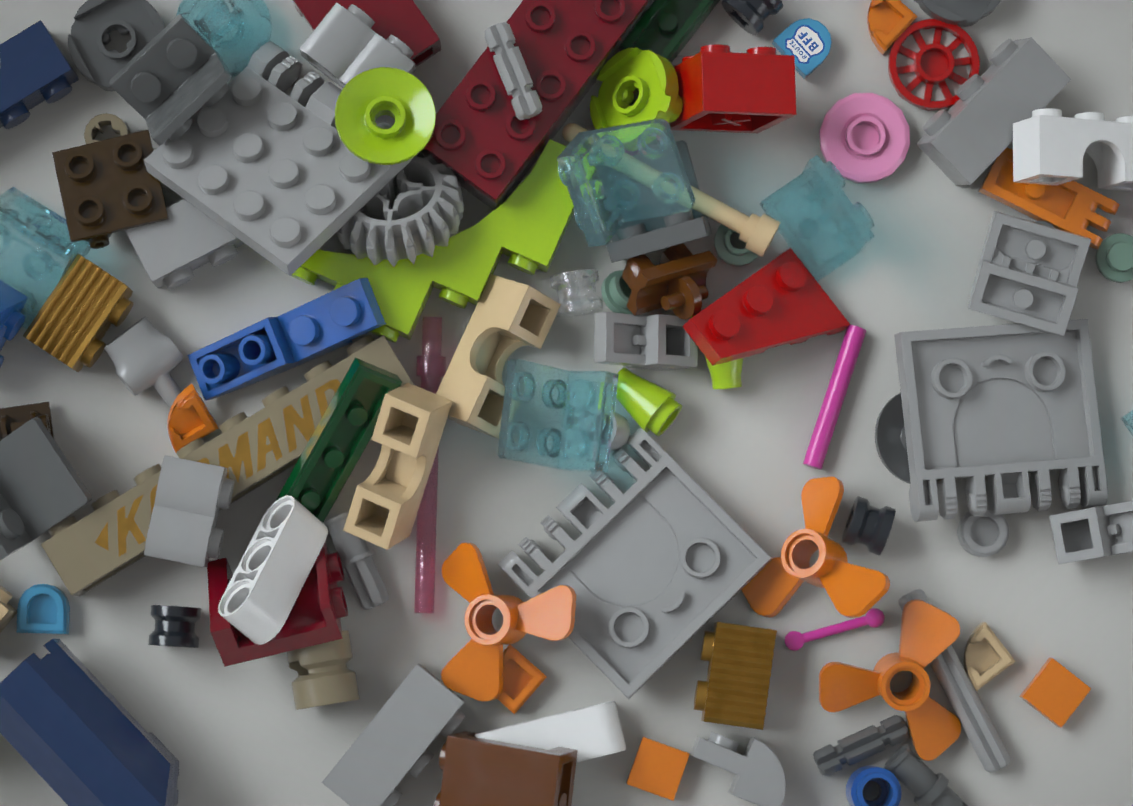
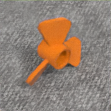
M833 476L813 478L804 485L801 500L805 529L793 532L782 546L781 557L771 558V561L741 589L749 605L757 614L768 618L775 617L804 581L813 586L825 588L837 611L848 618H858L864 615L889 590L890 580L886 574L848 563L844 548L838 542L828 538L844 493V486L841 480ZM819 550L817 562L810 567L811 556L815 551Z
M461 543L443 562L442 577L444 581L470 603L465 612L464 623L467 633L472 639L442 669V682L447 688L483 702L493 701L501 695L503 690V645L514 644L520 641L526 633L552 641L566 639L574 628L576 593L570 586L559 585L525 602L513 595H494L481 552L473 543ZM496 608H499L503 615V624L498 632L492 624V615Z
M910 600L904 605L902 611L899 652L883 656L876 663L873 670L841 662H830L823 666L819 673L820 705L828 712H839L880 695L892 708L905 711L913 745L918 756L926 761L936 759L959 738L961 723L951 711L929 697L931 684L924 668L959 637L960 625L958 621L949 613L923 600ZM901 671H910L912 673L910 686L902 692H892L890 690V682L893 676Z

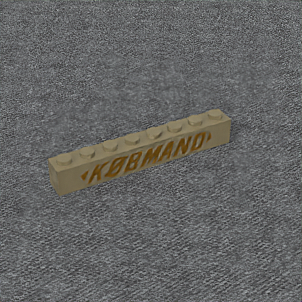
M368 335L346 349L349 354L347 358L333 366L329 360L315 366L304 374L307 380L306 383L291 392L287 386L274 391L261 401L265 408L250 417H247L245 412L233 416L219 426L222 434L207 443L202 438L196 439L181 448L176 454L180 459L228 468L226 478L234 480V489L230 503L232 504L296 465L355 357L398 375L402 381L401 386L407 383L413 384L384 335L374 340L372 335ZM156 464L138 474L134 478L137 486L122 495L117 490H113L91 504L94 512L77 521L75 516H71L48 530L51 538L41 543V546L72 596L80 597L145 557L147 533L161 471L160 464Z

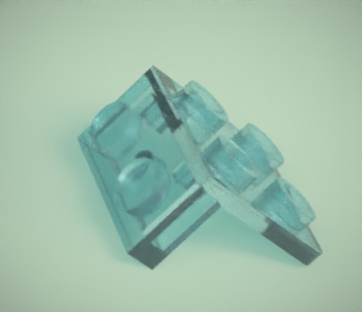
M654 119L579 132L557 157L560 180L568 188L574 205L576 224L583 230L589 247L607 245L624 222L673 215L680 212L686 213L695 204V197L671 127L664 119Z

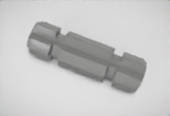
M503 22L489 27L485 30V39L490 52H495L496 54L493 56L494 62L508 96H513L511 104L517 118L525 120L542 112V104L537 91H532L531 89L533 81L518 46L514 47L513 45L516 43V39L510 24Z

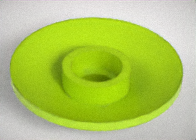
M373 68L356 75L344 86L335 106V125L341 141L355 156L373 164L394 165L413 158L428 144L435 128L436 111L430 92L415 76L397 68ZM387 115L392 117L395 123L391 128L382 129L376 124V120L380 116Z

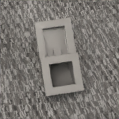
M613 312L595 314L594 363L621 365L627 369L666 370L697 367L698 346L682 327L689 319L683 320L678 316L663 314L634 316L633 314Z
M1133 501L1049 516L1058 564L1133 552Z
M711 732L708 741L697 736L690 755L734 773L735 776L728 793L758 806H782L786 790L785 774L779 759L767 745L750 737L745 752L741 755L736 753L739 745L736 741Z

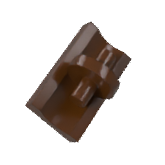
M684 243L668 247L663 251L659 264L656 266L645 254L629 258L622 274V278L632 290L627 308L634 316L663 308L666 311L672 309L674 314L680 319L687 320L701 311L702 300L708 298L706 277L710 268L716 266L717 258L710 250L693 255Z

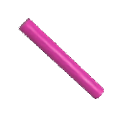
M850 325L846 329L803 461L804 465L814 469L822 470L866 335V330L858 326Z

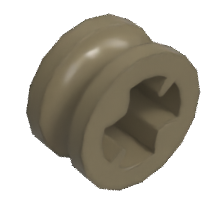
M105 113L99 114L89 121L85 128L84 138L86 144L98 142L99 140H95L97 132L99 131L104 134L102 127L111 125L114 132L121 136L131 133L122 119L116 115Z

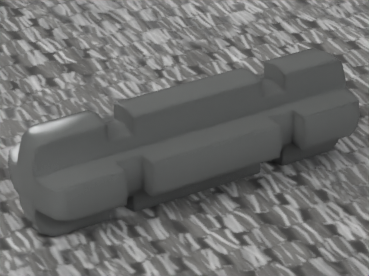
M894 715L880 721L881 726L879 727L872 725L838 740L837 746L833 747L829 744L816 750L813 756L820 773L824 776H829L842 770V765L846 763L851 766L886 750L885 746L888 744L893 747L908 740L909 731L901 716Z

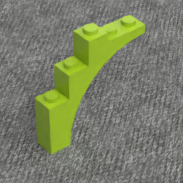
M549 139L531 173L511 196L476 225L450 237L448 246L435 245L433 257L422 253L416 256L414 264L407 258L400 259L395 267H393L388 259H383L374 266L368 256L357 259L355 254L318 249L291 276L310 285H315L316 280L320 279L335 286L334 290L359 278H368L386 323L370 332L379 337L384 335L386 340L394 343L397 342L399 336L411 340L434 287L441 290L438 296L440 299L465 309L468 302L477 305L490 275L494 273L502 254L509 256L507 264L524 273L534 275L536 269L547 273L592 173L595 159Z

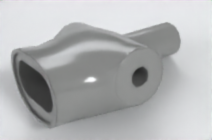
M144 317L113 339L104 349L112 359L118 377L134 396L154 386L171 408L174 400L182 390L169 373L184 357L172 340L159 332Z

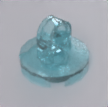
M183 0L178 7L176 16L181 14L222 56L231 76L240 74L248 66L252 55L262 45L271 42V14L263 0Z

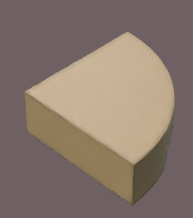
M982 622L975 628L967 641L963 662L966 674L975 691H978L1013 664L1015 660L987 623Z

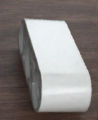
M286 495L275 501L264 514L218 606L219 614L255 644L262 645L272 640L285 624L328 535L326 525L292 496Z
M615 701L475 734V737L545 750L556 747L578 750L576 762L627 750Z

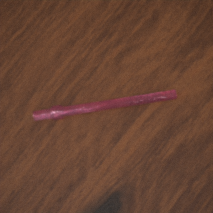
M423 317L422 355L417 356L416 376L421 377L422 389L436 394L441 383V377H444L446 373V357L441 356L442 317ZM439 446L417 512L414 613H434Z

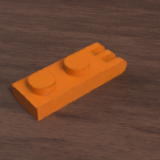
M1008 147L993 161L979 189V192L1037 221H1047L1056 229L1090 238L1089 247L1099 249L1103 239L1086 230L1088 225L1107 232L1111 224L1110 220L1095 213L1096 208L1115 215L1120 206L1116 201L1074 180L1059 185L1013 182V150Z

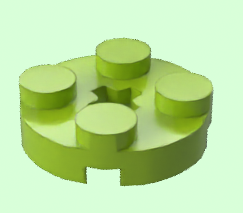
M637 47L624 49L608 60L597 77V80L602 81L598 97L591 95L590 115L597 132L601 136L629 149H638L642 145L654 140L668 123L675 121L679 117L683 107L682 98L678 95V77L671 62L650 50H641ZM638 89L639 95L634 105L629 106L634 99L633 91Z

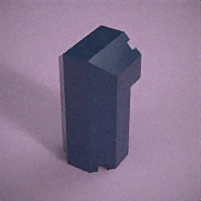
M51 639L43 645L50 653L46 654L42 659L35 653L31 654L0 682V733L68 806H176L178 804L177 781L179 776V760L153 733L147 732L60 639Z

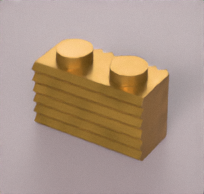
M78 254L23 334V337L76 372H79L83 365L90 368L98 360L106 346V343L101 341L111 324L116 327L120 326L130 313L133 302L129 298L132 296L133 291L127 285Z
M715 622L713 632L704 631L700 660L709 661L707 681L697 680L694 697V710L702 711L701 721L763 730L777 630Z

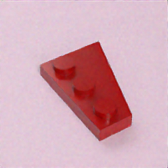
M789 248L693 316L682 327L712 366L760 354L769 348L784 344L794 345L806 342L811 337L840 333L851 324L794 251Z

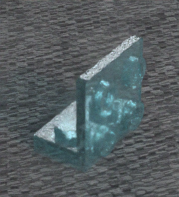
M818 155L807 162L799 176L760 203V206L768 216L781 222L778 228L779 233L817 282L864 251L875 237L870 230L875 225L868 211L860 202L851 203L841 189L846 186V183L839 170L830 161L824 164Z
M12 187L0 195V280L28 297L21 311L25 315L22 327L27 329L76 256L80 254L84 257L89 253L91 247L89 242L85 240L71 243L65 218L15 187Z
M510 359L508 361L498 457L565 471L608 473L619 374L607 371H568L521 359Z

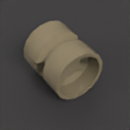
M349 630L342 631L343 639L287 652L289 668L298 672V677L292 682L296 710L360 699L356 673L348 669L346 664L353 658Z

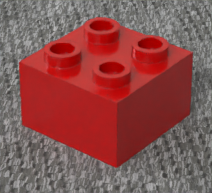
M706 45L700 48L699 53L682 58V63L674 67L679 83L678 95L682 98L683 107L679 117L667 124V130L758 134L797 115L795 56L776 55V48L754 47L747 49L746 53H732L728 45Z

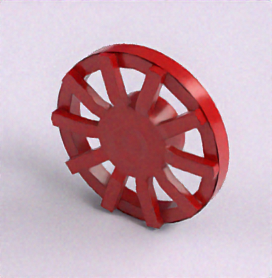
M925 19L910 25L895 40L888 57L889 77L898 95L908 103L927 111L952 107L960 99L957 95L952 96L945 80L949 78L953 82L962 85L968 79L953 72L954 67L971 65L969 78L975 74L979 75L980 69L978 50L969 34L958 25L948 24L937 19ZM935 28L933 43L927 45L920 30ZM942 30L950 32L957 37L947 47L940 44ZM910 35L913 36L920 49L918 53L902 46ZM963 43L969 53V57L954 59L952 52ZM899 53L914 60V64L896 67L897 54ZM915 72L916 77L905 87L898 75ZM921 82L926 84L923 99L911 93ZM938 84L945 100L931 101L933 86Z

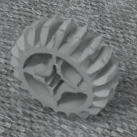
M420 152L337 231L339 241L343 244L344 249H351L357 259L368 256L374 266L383 259H388L393 267H395L400 259L408 258L414 264L416 256L422 253L433 257L435 245L448 246L450 235L458 233L460 219L463 218L462 212L464 211L460 182L457 181V177L454 176L450 168L448 169L444 164H438L430 155L424 157Z

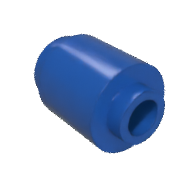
M863 766L851 774L846 784V797L851 806H898L901 800L902 791L898 779L893 773L881 767ZM868 781L876 782L879 787V794L873 800H866L863 797V788Z

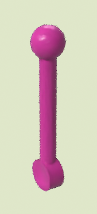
M872 608L865 616L802 634L797 631H791L785 636L784 643L789 650L796 651L801 649L804 643L867 625L873 628L880 627L885 621V615L880 609Z

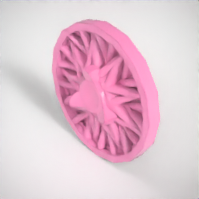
M853 93L838 100L825 114L819 131L820 150L827 165L840 177L856 183H874L892 175L904 162L910 146L909 125L902 110L888 98L874 93Z

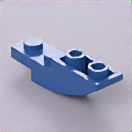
M359 278L278 317L263 319L187 356L204 400L207 401L255 384L352 343V339L386 323L368 278Z

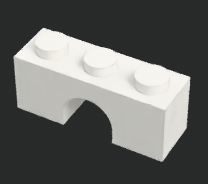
M1046 108L1033 110L1031 118L1013 123V182L1059 185L1083 178V156L1087 152L1094 160L1097 168L1098 189L1133 191V116L1119 117L1116 121H1104V114L1098 112L1078 113L1074 115V118L1062 117V110Z

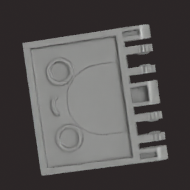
M267 42L252 55L248 66L228 83V91L217 103L210 107L205 104L191 117L193 119L192 125L180 138L175 141H171L168 138L144 159V163L148 173L291 276L408 165L413 158L399 164L378 165L366 162L351 153L341 141L335 125V106L342 90L331 82L324 83L325 80L314 71L309 72L303 79L301 78L295 83L299 79L303 64L294 57H289L288 52L275 43ZM294 82L295 85H294V87H293V89H292V92H291V94H290V96H289V95H287V94L284 93V92H285L288 88H290V87H291V84ZM386 121L381 122L378 125L382 129H388L392 127V125H390Z
M1088 319L1069 320L1064 336L1023 324L909 331L894 335L911 482L909 488L910 511L915 522L937 520L939 513L943 519H954L958 509L955 479L967 478L965 494L969 514L973 515V517L984 516L987 506H989L992 515L1028 512L1031 507V499L1033 508L1037 509V511H1047L1052 501L1049 471L1060 470L1058 486L1062 506H1065L1066 509L1077 508L1079 503L1083 507L1104 506L1107 503L1108 488ZM985 476H988L987 484H985Z
M641 427L629 437L627 444L651 467L647 472L622 448L615 450L611 454L615 459V463L636 480L624 494L604 471L596 469L589 475L596 485L615 502L609 509L582 483L556 507L582 534L576 541L549 515L541 522L544 526V531L566 549L553 563L543 554V550L534 540H529L525 537L518 544L544 571L542 574L537 576L513 551L498 563L505 573L530 598L559 585H567L574 589L576 593L575 623L573 631L568 637L628 699L771 561V557Z

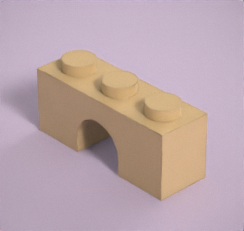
M493 274L490 275L436 393L453 401L448 414L449 419L464 427L500 439L520 396L519 393L503 384L502 371L505 362L516 349L522 346H532L541 349L561 304L529 285Z
M410 383L404 384L385 394L371 439L382 444L380 455L369 477L356 487L343 531L386 550L410 536L453 401Z

